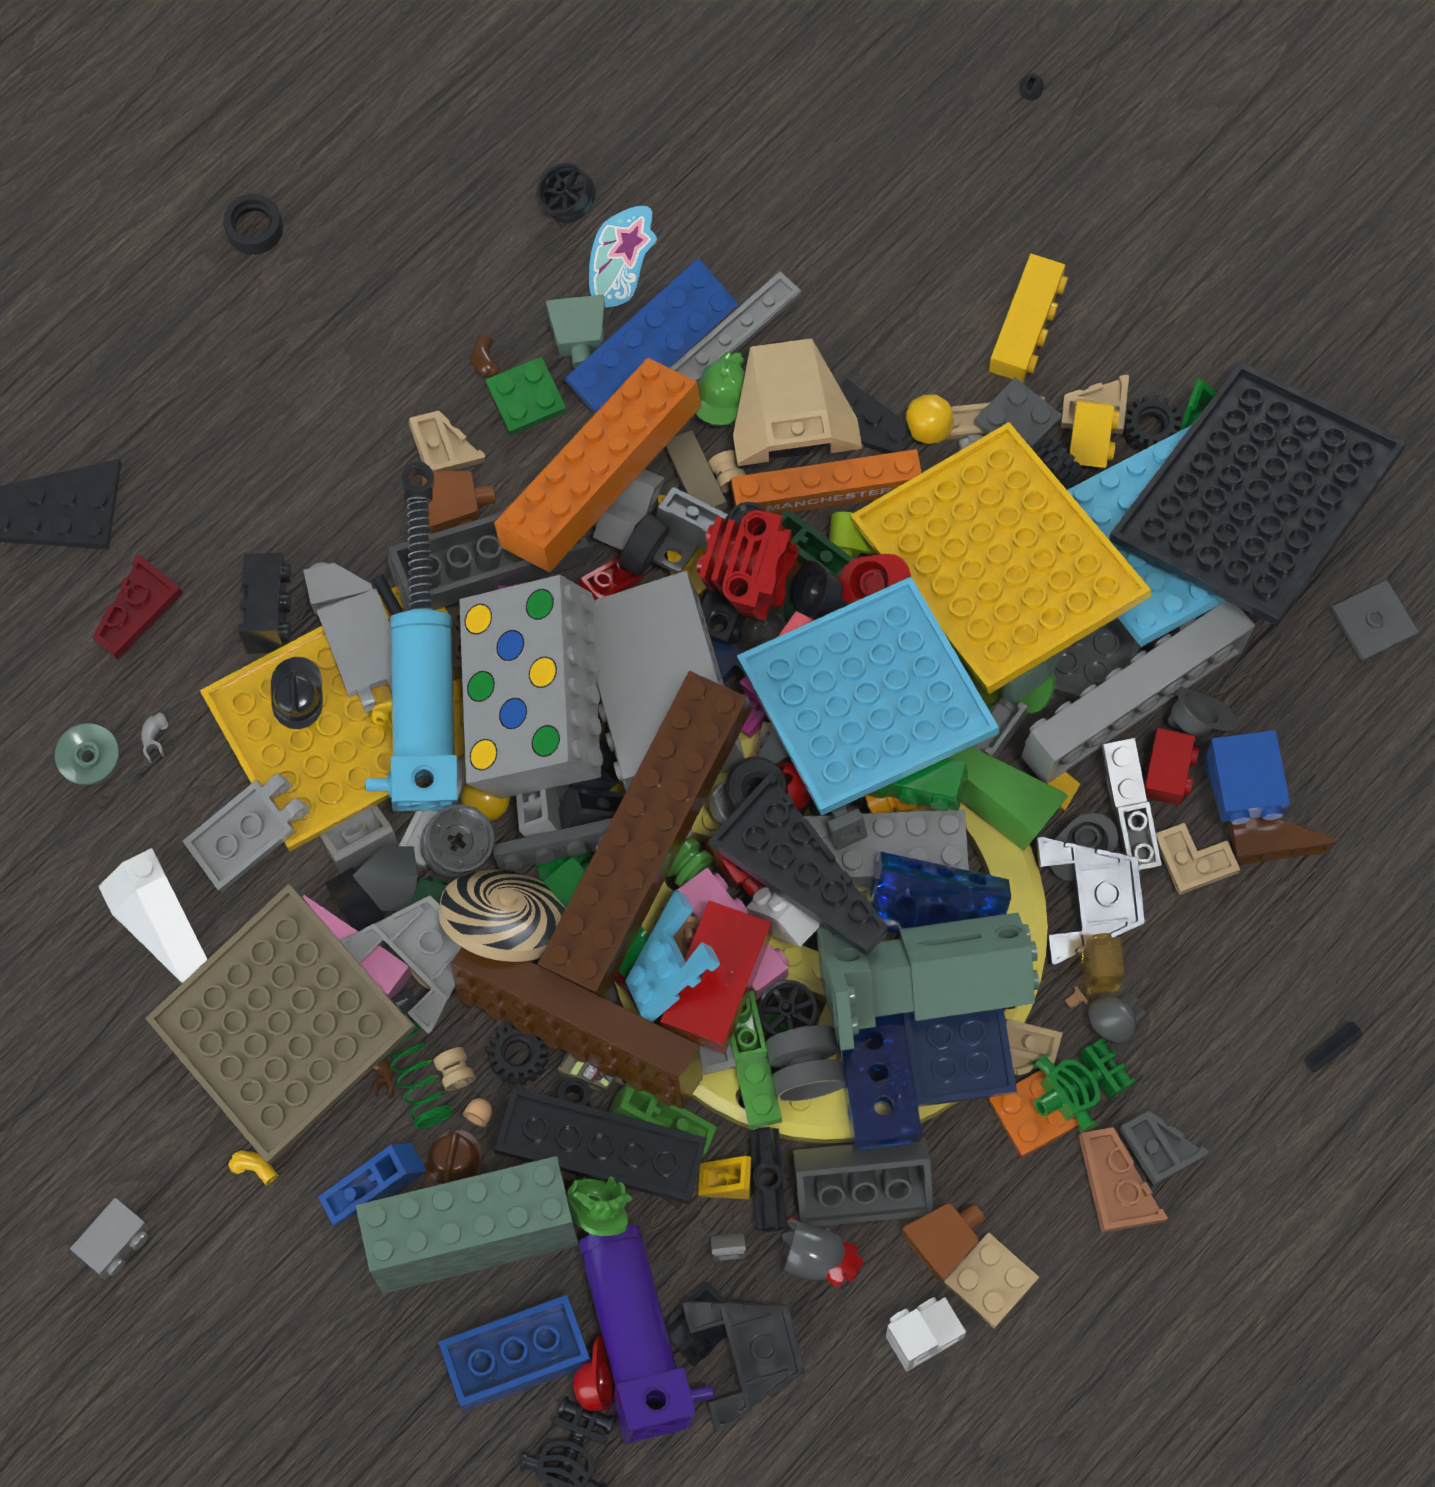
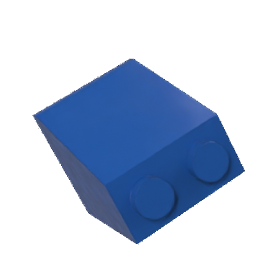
M1276 730L1211 739L1204 762L1221 822L1231 821L1232 824H1243L1249 822L1251 818L1263 817L1264 820H1275L1287 813L1290 799Z

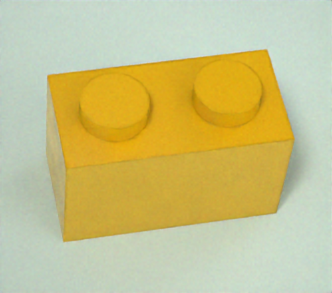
M1076 398L1069 455L1072 454L1075 457L1074 461L1080 465L1106 468L1107 460L1113 461L1115 442H1110L1111 429L1117 430L1119 411H1114V403Z

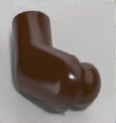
M481 334L478 336L471 362L480 375H486L488 378H491L498 374L499 365L493 362L489 355L493 339Z

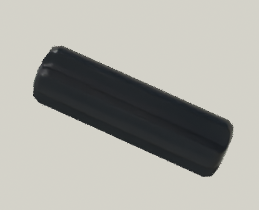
M1349 1022L1308 1054L1304 1059V1063L1312 1072H1317L1358 1040L1362 1035L1361 1029L1354 1022Z

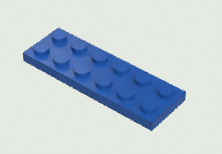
M697 258L569 373L564 380L595 414L647 358L669 368L739 304L703 262Z

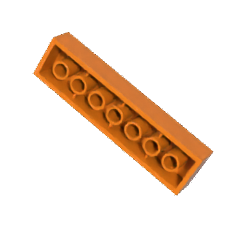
M647 358L494 522L500 547L550 573L700 409L701 401L697 381Z

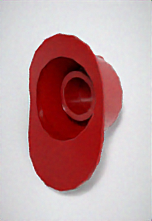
M880 554L854 559L844 566L840 574V579L843 581V597L850 604L911 577L907 563L895 554Z

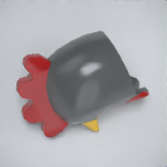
M794 1217L787 1219V1224L791 1229L782 1234L783 1241L789 1246L784 1265L785 1272L808 1280L818 1281L827 1279L829 1283L838 1287L842 1286L843 1280L853 1281L856 1278L857 1271L863 1266V1260L857 1255L859 1248L855 1244L843 1242L841 1236L831 1232L829 1229L800 1222Z

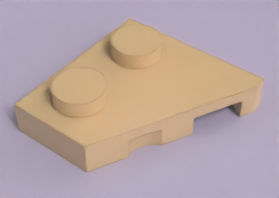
M1129 375L1119 376L1118 380L1104 385L1101 382L1090 386L1086 390H1076L1065 394L1061 428L1072 429L1077 398L1114 403V411H1119L1117 430L1111 429V433L1123 434Z
M440 411L409 418V426L421 460L429 465L433 471H454L485 462V454L481 450L477 451L466 441V436L458 428H454Z
M1005 1018L1015 1075L1030 1072L1034 1069V1064L1046 1053L1050 1055L1048 1059L1053 1064L1055 1063L1062 1032Z

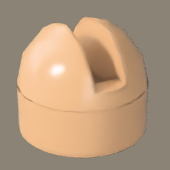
M473 1099L464 1110L463 1116L471 1123L485 1127L491 1118L492 1108L485 1099Z

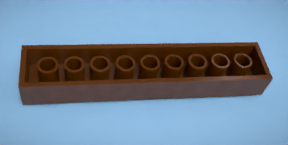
M689 670L546 946L538 965L605 998L626 957V953L642 926L753 709L747 696Z

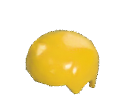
M929 394L914 399L908 405L906 421L915 440L925 444H933L949 437L954 428V418L948 401L936 394Z
M466 783L463 786L460 797L461 804L477 808L488 818L489 822L499 819L507 811L510 797L499 799Z

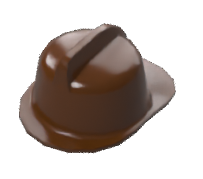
M449 1130L440 1134L433 1141L426 1165L427 1172L424 1176V1188L479 1175L482 1149L478 1140L471 1133L463 1130Z

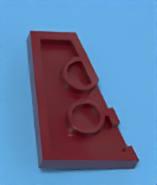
M136 554L132 562L133 568L128 578H124L119 586L121 590L114 604L109 605L92 637L100 647L116 660L183 594L179 586L138 554Z

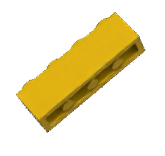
M1030 253L992 353L989 372L1010 379L1016 377L1023 383L1027 373H1034L1039 356L1035 355L1038 346L1043 347L1049 331L1044 329L1047 320H1054L1058 308V303L1054 301L1057 294L1063 295L1067 285L1068 277L1064 276L1065 264Z

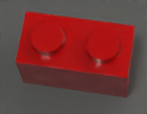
M1157 728L1144 786L1147 799L1180 806L1183 796H1190L1193 778L1188 777L1189 766H1196L1199 748L1193 747L1195 736Z

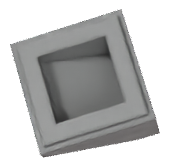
M742 1233L711 1237L712 1258L715 1262L745 1259V1239Z

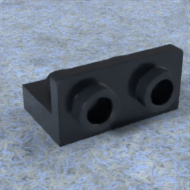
M707 1282L687 1300L728 1302ZM682 1306L665 1321L670 1343L685 1356L692 1366H696L701 1360L708 1357L712 1349L726 1336L723 1324L689 1333Z

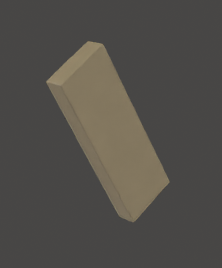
M691 430L673 437L665 446V449L685 492L718 510L727 508L726 500L693 431Z

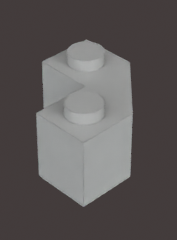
M644 469L594 524L596 529L593 538L623 550L641 520L648 513L652 514L665 478Z

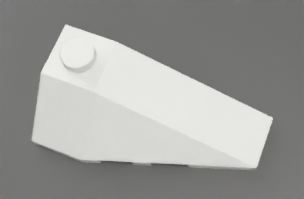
M152 848L122 862L99 885V889L112 915L181 983L207 961V957Z

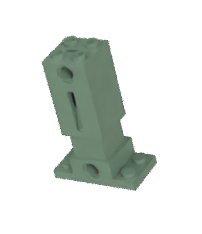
M1018 912L900 929L901 939L879 942L868 956H865L837 935H832V932L824 926L820 925L816 930L821 982L841 1050L854 1049L853 1035H858L859 1029L876 1027L875 1017L913 1011L915 1020L919 1021L1034 1004V990H1039L1040 988L1037 970H1033L1032 961L1038 960L1036 943L1031 941L1028 924L1023 925Z

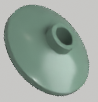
M86 723L72 727L61 736L55 748V763L59 772L70 782L79 785H92L101 782L113 772L119 759V747L116 739L109 730L97 724ZM87 754L94 755V759L91 762H84V757Z

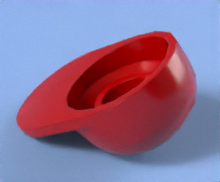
M602 1335L598 1336L595 1340L592 1360L581 1365L573 1377V1389L576 1400L583 1408L590 1411L608 1410L613 1399L614 1380Z

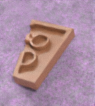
M1113 1127L1082 1132L1079 1135L1101 1233L1162 1223L1168 1220L1163 1209H1160L1151 1195L1153 1192L1147 1182H1143L1135 1169L1132 1157Z

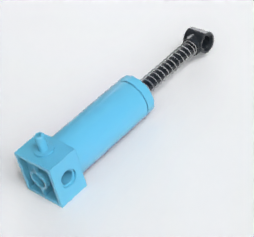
M413 462L406 466L402 475L404 500L409 502L407 505L409 509L407 514L409 521L407 524L410 526V529L407 532L410 534V537L407 540L410 542L408 546L410 554H408L410 570L408 573L411 578L408 581L411 583L409 591H411L409 607L411 610L397 613L390 617L393 734L391 771L388 772V778L366 779L367 791H389V797H392L393 812L440 811L450 805H457L452 616L430 608V602H432L430 600V594H432L430 591V586L432 585L430 583V577H432L430 575V569H432L430 561L432 559L429 558V553L432 551L429 550V545L431 544L429 542V536H431L429 534V528H431L429 526V520L431 519L429 512L431 510L428 509V504L433 500L434 474L430 466L424 462ZM415 475H421L427 480L426 484L422 487H415L409 481ZM421 779H428L432 782V785L428 788H420L416 783Z

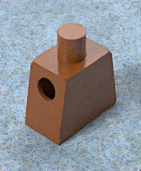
M433 471V500L428 504V509L431 510L429 512L431 534L479 520L478 506L496 503L493 485L474 487L472 472ZM421 476L423 485H425L427 480L425 477Z
M948 1203L902 1228L901 1235L942 1285L979 1243V1238L973 1232V1229L985 1221L986 1218L975 1204H972L959 1214Z

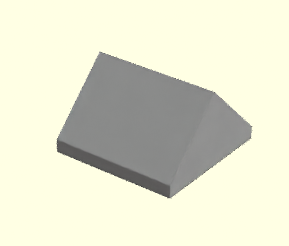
M377 805L319 835L340 874L351 867L356 868L365 863L381 846L398 845L391 825Z

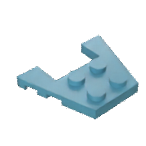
M678 890L673 892L625 980L641 1017L651 1022L680 999L678 993L687 985L695 987L701 982L699 975L706 969L714 971L720 965L713 948L703 942L685 962L674 939V935L694 910L687 895Z

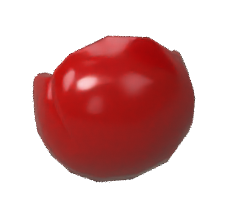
M792 761L783 762L778 767L786 779V794H789L799 811L807 806L812 798Z

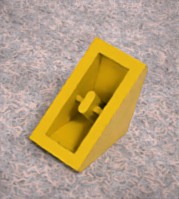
M750 1156L734 1157L700 1164L698 1196L750 1200Z

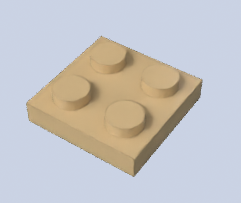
M988 1232L944 1281V1285L995 1329L1039 1280V1276Z

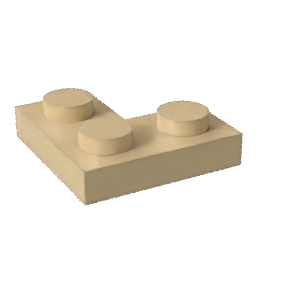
M1185 823L1156 833L1158 849L1178 895L1238 874L1240 871L1228 841L1197 851Z

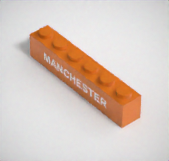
M915 449L731 477L734 507L740 503L754 502L762 506L766 512L782 514L786 509L795 512L879 499L922 472L918 451Z

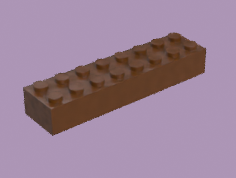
M461 947L451 961L457 996L463 1003L468 1006L476 1005L486 1010L488 1015L496 1020L504 1019L513 1024L520 1032L524 1034L531 1033L541 1038L551 1048L557 1049L559 1047L569 1052L579 1062H589L597 1066L602 1073L609 1077L617 1076L623 1079L633 1089L640 1092L644 1090L654 1095L664 1105H674L683 1110L703 1079L699 1045L530 961L510 962L494 960L472 953Z

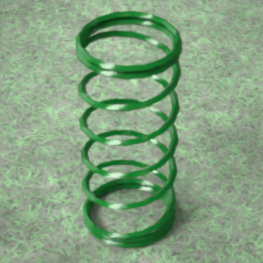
M412 1022L415 1025L416 1029H414L403 1041L411 1038L419 1031L420 1028L417 1023ZM426 1043L414 1045L401 1053L388 1054V1056H397L390 1064V1069L395 1072H403L397 1080V1085L401 1088H410L405 1093L403 1101L408 1104H417L411 1110L410 1117L414 1119V1127L418 1129L436 1125L449 1118L454 1112L452 1106L443 1105L430 1109L418 1117L413 1116V1112L420 1105L444 1096L446 1091L437 1092L420 1101L406 1100L407 1095L416 1087L429 1084L437 1080L440 1075L430 1076L413 1085H401V1078L410 1071L431 1064L433 1059L423 1060L407 1069L393 1068V1064L401 1056L423 1049Z

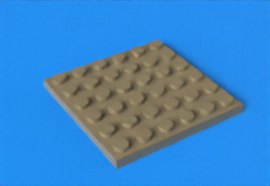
M290 884L285 886L145 1018L266 1163L272 1164L416 1029L415 1025Z

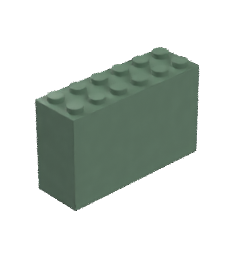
M557 1156L355 1205L369 1271L383 1294L579 1246Z

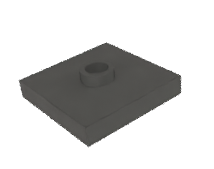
M1387 580L1332 606L1330 610L1362 663L1417 637L1419 633Z

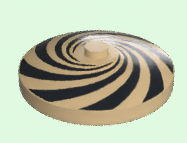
M482 870L460 876L445 888L440 900L439 920L446 934L464 949L494 960L522 962L541 958L566 908L544 882L534 877L506 870Z

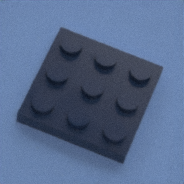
M1004 1008L919 1021L915 1020L913 1011L902 1013L916 1107L1017 1093Z

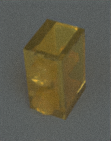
M1099 933L1093 935L1092 939H1087L1082 954L1086 994L1119 992L1125 975L1120 936L1112 937L1110 933Z

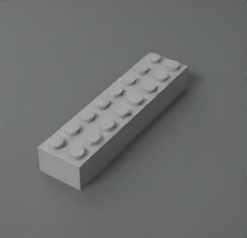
M1228 601L1205 612V615L1196 620L1194 618L1180 627V632L1174 636L1167 634L1155 644L1156 648L1147 653L1144 650L1138 653L1130 661L1131 664L1122 670L1120 667L1114 669L1106 676V681L1098 687L1093 684L1081 693V698L1074 703L1067 701L1055 711V716L1049 720L1042 718L1032 725L1029 729L1030 735L1024 742L1026 745L1021 757L1042 782L1050 783L1102 747L1101 744L1109 743L1178 696L1177 690L1179 687L1190 688L1240 654L1255 628L1254 623L1240 607Z

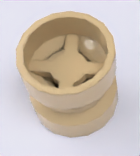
M734 450L721 452L708 461L712 473L717 477L716 481L722 493L732 492L731 477L746 475L745 471L740 469L737 464L736 452Z
M463 1047L447 1050L433 1059L436 1069L443 1075L442 1084L445 1091L458 1090L476 1079L472 1068L466 1064L467 1055Z

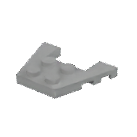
M431 896L341 940L360 964L385 941L431 987V990L408 1012L428 1034L433 1031L455 987L451 961L461 949V946L454 942L442 928L439 920L440 905Z

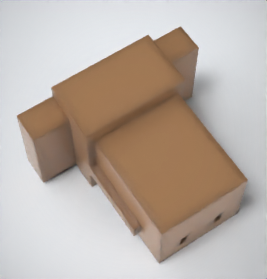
M1077 986L1074 987V994L1065 999L1070 1009L1082 1002L1085 1005L1088 1004L1084 992H1081Z

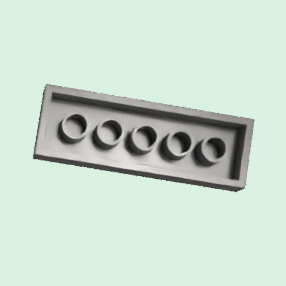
M959 809V811L937 810L862 814L868 837L840 850H837L829 829L828 822L835 819L833 815L803 816L805 819L807 818L834 854L835 860L843 871L846 870L852 878L856 888L967 884L969 865L965 809Z

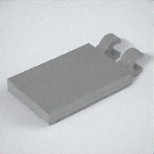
M377 589L317 610L349 697L359 695L365 713L372 712L373 707L376 705L371 689L389 683L392 691L391 627Z
M277 773L264 786L261 782L255 780L182 841L218 891L224 892L293 835L296 829L291 823L303 818L311 811L306 803L298 798L293 799L282 810L273 800L275 797L286 793L292 787L286 776L282 777L280 773Z

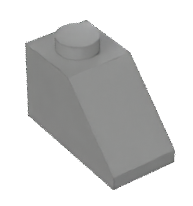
M316 563L309 569L303 570L314 615H318V609L373 590L372 584L335 563Z

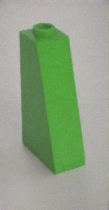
M969 747L948 757V759L966 762L968 779L962 801L1023 851L1068 797L1063 791L976 748Z

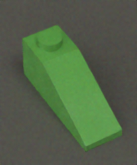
M628 1083L616 1092L608 1111L705 1137L707 1141L703 1156L706 1155L717 1128L715 1125L684 1108L682 1110L674 1105L667 1106L662 1104L654 1095L644 1090L642 1092L630 1087Z

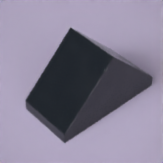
M351 867L327 881L325 885L350 926L359 932L385 918L379 907L352 875L356 870Z

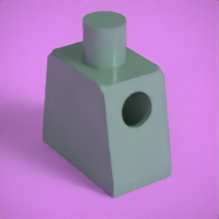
M604 294L546 300L548 319L558 353L562 357L572 356L574 368L581 364L604 342L606 317Z

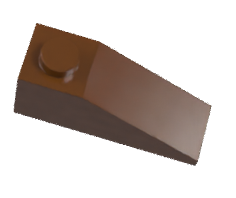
M1263 817L1251 818L1249 822L1243 824H1232L1230 821L1227 828L1231 850L1238 865L1329 853L1335 844L1333 836L1279 819L1264 820Z

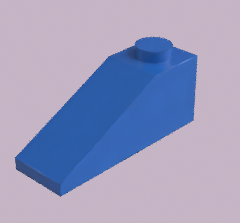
M412 1143L391 1144L318 1196L334 1226L356 1215L355 1205L387 1198L409 1185L427 1171Z

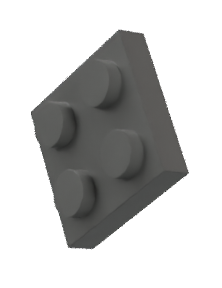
M1015 377L974 419V425L988 435L1009 422L1032 448L1042 437H1046L1062 420V414Z

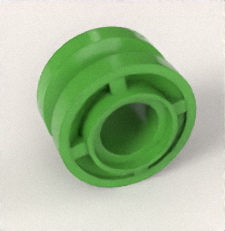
M695 838L684 842L667 875L668 877L677 876L675 884L679 888L704 869L709 868L713 860V856L707 850L699 852L701 844Z

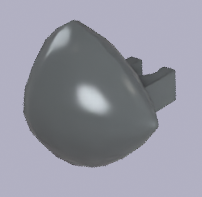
M1127 994L1122 1000L1110 995H1104L1093 1000L1088 1007L1091 1027L1101 1037L1117 1044L1129 1043L1132 1040L1136 1031V1023L1145 1014V1011L1139 1007L1132 1008L1134 1003L1138 1001V998L1131 994Z

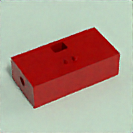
M709 900L685 962L703 942L713 948L720 965L714 971L706 969L699 975L701 982L695 987L687 985L678 993L680 999L663 1013L660 1021L661 1027L697 1045L726 1054L771 939V922Z

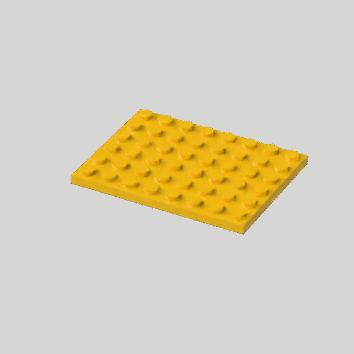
M1009 422L850 515L854 526L877 555L895 554L907 563L912 579L955 653L988 694H991L1152 597L1149 586Z
M396 586L392 588V591L395 597L397 598L401 608L404 612H406V609L404 607L401 596ZM379 595L390 623L391 614L388 608L386 607L382 597ZM445 607L435 610L448 613ZM322 626L200 690L201 695L251 784L257 780L264 786L274 775L280 773L282 777L286 776L292 787L286 793L273 799L281 810L284 809L293 799L298 798L300 801L303 800L311 810L303 818L291 823L296 832L284 841L289 852L370 807L391 798L389 797V791H367L366 779L388 778V772L391 771V756H393L392 719L387 720L385 725L375 724L372 721V712L365 713L359 695L349 697ZM292 657H304L313 661L319 668L322 678V712L317 721L303 729H289L280 724L274 716L271 703L272 673L277 665L285 659ZM453 680L454 747L457 761L465 758L462 680ZM389 683L371 689L376 704L392 697Z

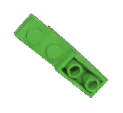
M752 990L749 992L730 1041L749 1129L782 1123L754 991Z

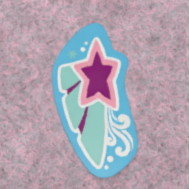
M635 206L612 216L602 224L596 234L589 263V287L591 296L604 294L605 308L621 305L629 301L634 295L645 254L657 241L656 235L650 230L652 211L648 206Z

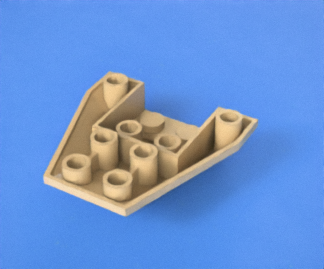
M812 338L750 347L733 433L738 466L769 462V451L829 443L831 453L862 449L857 417Z

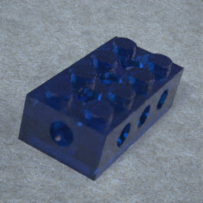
M881 851L867 900L888 926V932L900 934V929L1007 914L1011 901L1009 879Z
M903 1013L875 1017L876 1027L859 1029V1034L853 1035L854 1049L841 1050L835 1031L839 1050L838 1057L842 1064L846 1082L843 1089L853 1151L916 1143L921 1139L922 1128ZM875 1040L879 1043L880 1048L871 1050L865 1046L864 1042ZM879 1072L884 1075L886 1080L875 1082L870 1078L869 1074ZM884 1104L890 1109L891 1113L881 1115L876 1112L874 1106Z

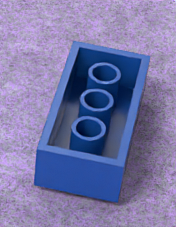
M567 1295L438 1342L463 1412L577 1371L581 1365L590 1361Z

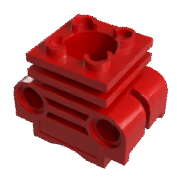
M753 510L743 517L740 526H738L735 520L728 519V523H726L723 517L716 516L714 525L710 524L708 527L706 541L709 543L705 555L701 554L697 563L698 577L710 592L716 593L718 589L722 595H725L734 609L744 617L765 622L770 607L781 610L783 608L786 597L787 577L796 564L799 548L791 542L792 531L785 529L782 525V515Z

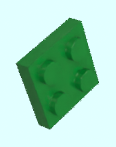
M542 357L485 380L490 395L510 436L567 413L566 406Z

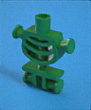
M1102 1038L1092 1046L1086 1047L1079 1055L1085 1066L1074 1059H1066L1056 1067L1048 1059L1050 1056L1048 1053L1042 1056L1033 1067L1035 1069L1039 1068L1046 1075L1045 1079L1041 1082V1086L1046 1093L1034 1100V1106L1043 1117L1059 1110L1066 1121L1076 1118L1080 1125L1078 1128L1079 1133L1087 1132L1098 1125L1096 1120L1092 1121L1089 1112L1100 1100L1098 1084L1107 1097L1112 1099L1118 1092L1121 1093L1131 1087L1136 1080L1134 1078L1130 1079L1125 1072L1127 1067L1124 1063L1117 1066L1114 1059L1118 1054L1116 1051L1111 1052L1105 1044L1107 1040ZM1108 1064L1111 1070L1108 1071L1105 1065Z

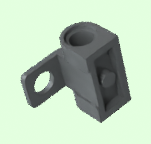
M672 487L657 509L656 518L669 525L670 530L668 537L653 557L654 563L676 574L682 572L698 547L704 550L707 549L709 542L706 541V533L709 525H714L716 516L723 517L727 522L728 514ZM674 550L680 553L682 559L678 562H670L666 560L664 553Z

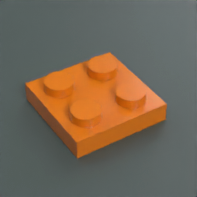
M1041 1070L1016 1083V1094L990 1097L988 1100L1021 1158L1079 1127L1076 1118L1066 1121L1059 1110L1046 1117L1041 1116L1037 1112L1034 1100L1046 1093L1041 1086V1082L1045 1079L1046 1075Z

